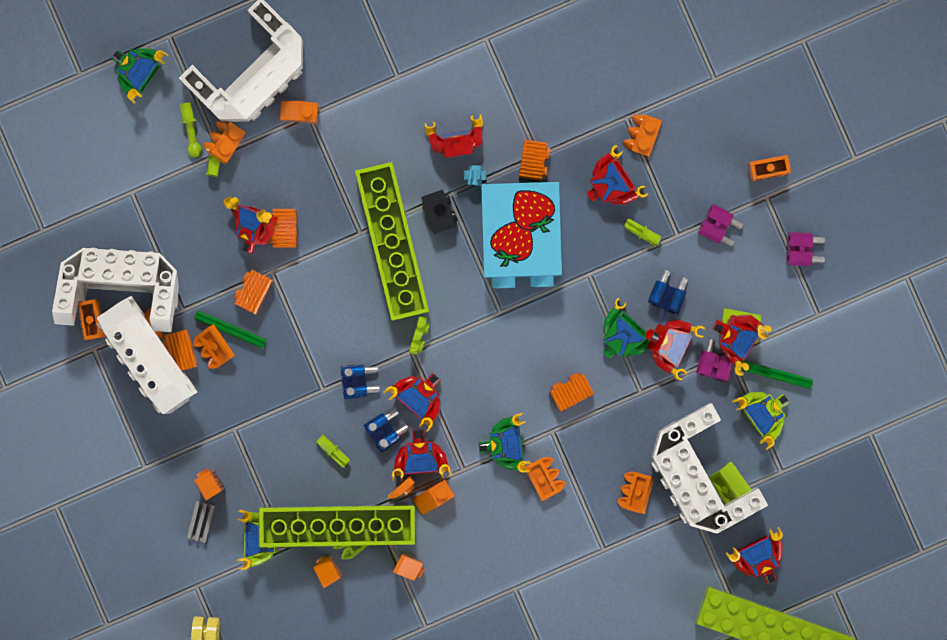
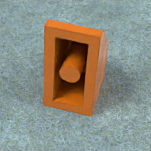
M281 101L279 120L317 124L319 104L304 101Z
M444 479L412 500L420 513L424 515L453 498L455 494Z
M403 552L393 572L414 581L416 577L420 579L425 568L422 567V561Z
M323 555L315 560L316 565L313 568L323 588L340 579L343 575L331 555L327 558Z

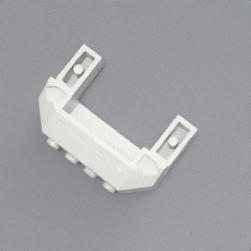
M257 0L247 11L272 36L270 39L273 44L225 91L221 87L217 90L193 65L179 77L223 122H249L251 119L254 121L260 116V110L264 106L268 107L274 102L275 99L273 97L278 92L281 94L288 88L289 85L287 83L291 79L296 80L302 74L303 40L301 36L264 0Z
M82 248L61 262L52 309L55 324L74 325L78 301L86 300L87 289L146 292L153 295L150 315L152 329L154 331L171 332L174 310L178 305L177 270L160 253Z
M130 296L97 317L99 321L97 325L107 336L105 340L110 348L116 349L119 353L116 355L122 365L125 364L130 369L128 371L129 376L133 381L136 380L141 385L139 390L143 396L149 397L158 413L170 414L189 401L188 398L198 391L186 374L180 370L145 319V315L136 301ZM119 333L122 334V338L120 340L116 336ZM128 349L133 350V354L131 356L127 352ZM139 365L144 366L143 372L138 368ZM154 381L155 387L152 388L149 382Z
M708 403L658 431L651 455L653 459L651 464L656 473L660 472L663 477L660 480L665 489L669 488L672 494L670 499L674 506H679L681 510L679 515L684 524L688 523L696 528L719 533L765 508L768 504L759 488L756 487L723 505L688 441V438L721 421L713 404Z

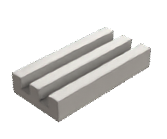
M196 501L187 535L188 539L206 543L216 505ZM203 506L196 535H192L199 507ZM208 507L210 508L206 527L204 530L203 537H199L206 509Z

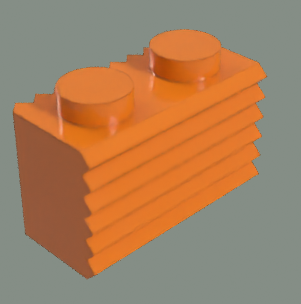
M524 140L519 179L542 182V178H546L548 167L544 166L545 159H549L550 148L547 147L546 142Z
M788 155L752 161L747 164L750 181L752 182L765 180L766 178L772 179L777 176H787L791 172Z
M273 209V213L270 214L278 217L274 226L275 233L269 239V244H273V248H297V210Z
M251 270V272L247 271L242 280L245 283L242 290L238 289L233 298L236 300L235 304L257 314L274 280L254 270Z
M93 299L78 302L79 316L82 321L80 324H82L81 328H83L82 332H84L83 336H85L83 339L105 338V333L97 325L99 323L97 317L102 315L99 300Z
M188 330L164 335L165 340H162V343L181 371L198 367Z
M576 372L568 377V382L562 384L560 381L551 386L552 390L549 393L560 412L594 394L583 373L579 375Z
M207 468L196 474L197 479L194 482L205 500L225 490L215 470L210 471Z

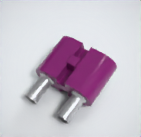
M712 204L705 220L702 221L699 227L698 234L717 244L723 242L732 247L734 240L724 236L725 230L729 225L741 229L743 223L733 219L734 214Z
M788 232L787 265L811 266L812 263H824V256H813L811 250L813 243L824 244L825 237H813L812 233Z
M709 339L706 351L701 352L696 374L728 382L733 364L725 354L724 356H719L712 353L715 340Z

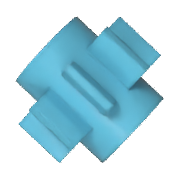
M469 165L468 170H464V180H468V185L481 186L482 181H486V171H482V166Z

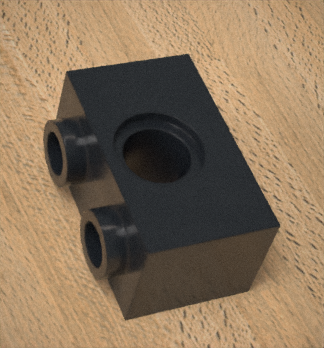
M442 189L421 197L434 234L456 227L455 222H458L455 211H450L448 204L452 202L448 193L444 194ZM438 206H443L446 209V213L443 216H437L435 209Z

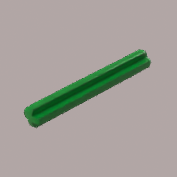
M197 311L194 319L208 326L214 324L217 330L261 349L266 344V339L202 311Z
M741 360V363H746L749 366L746 372L806 389L812 388V379Z

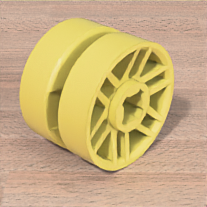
M194 616L191 640H219V618L209 617L206 625L205 617Z

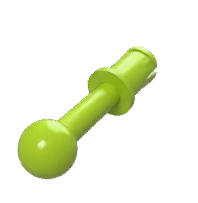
M191 102L179 104L182 115L181 123L186 124L190 143L187 152L193 158L199 157L202 154V146L197 143L193 121H196V118L194 119Z

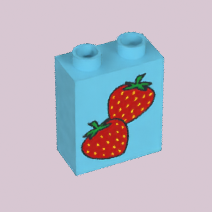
M559 182L482 184L484 279L492 278V288H515V278L530 277L531 287H554V277L562 275Z

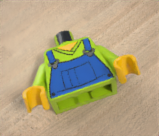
M749 392L740 398L734 399L733 403H739V408L736 410L742 409L756 431L763 437L760 444L766 442L768 444L766 450L774 445V441L781 433L785 423L783 419L785 414L781 409L790 403L784 394L774 399L771 394L764 392Z
M241 509L238 512L244 513V517L242 519L237 518V520L244 522V558H239L237 561H243L244 563L243 567L238 569L246 570L249 567L261 565L271 559L273 553H276L277 547L258 546V513Z

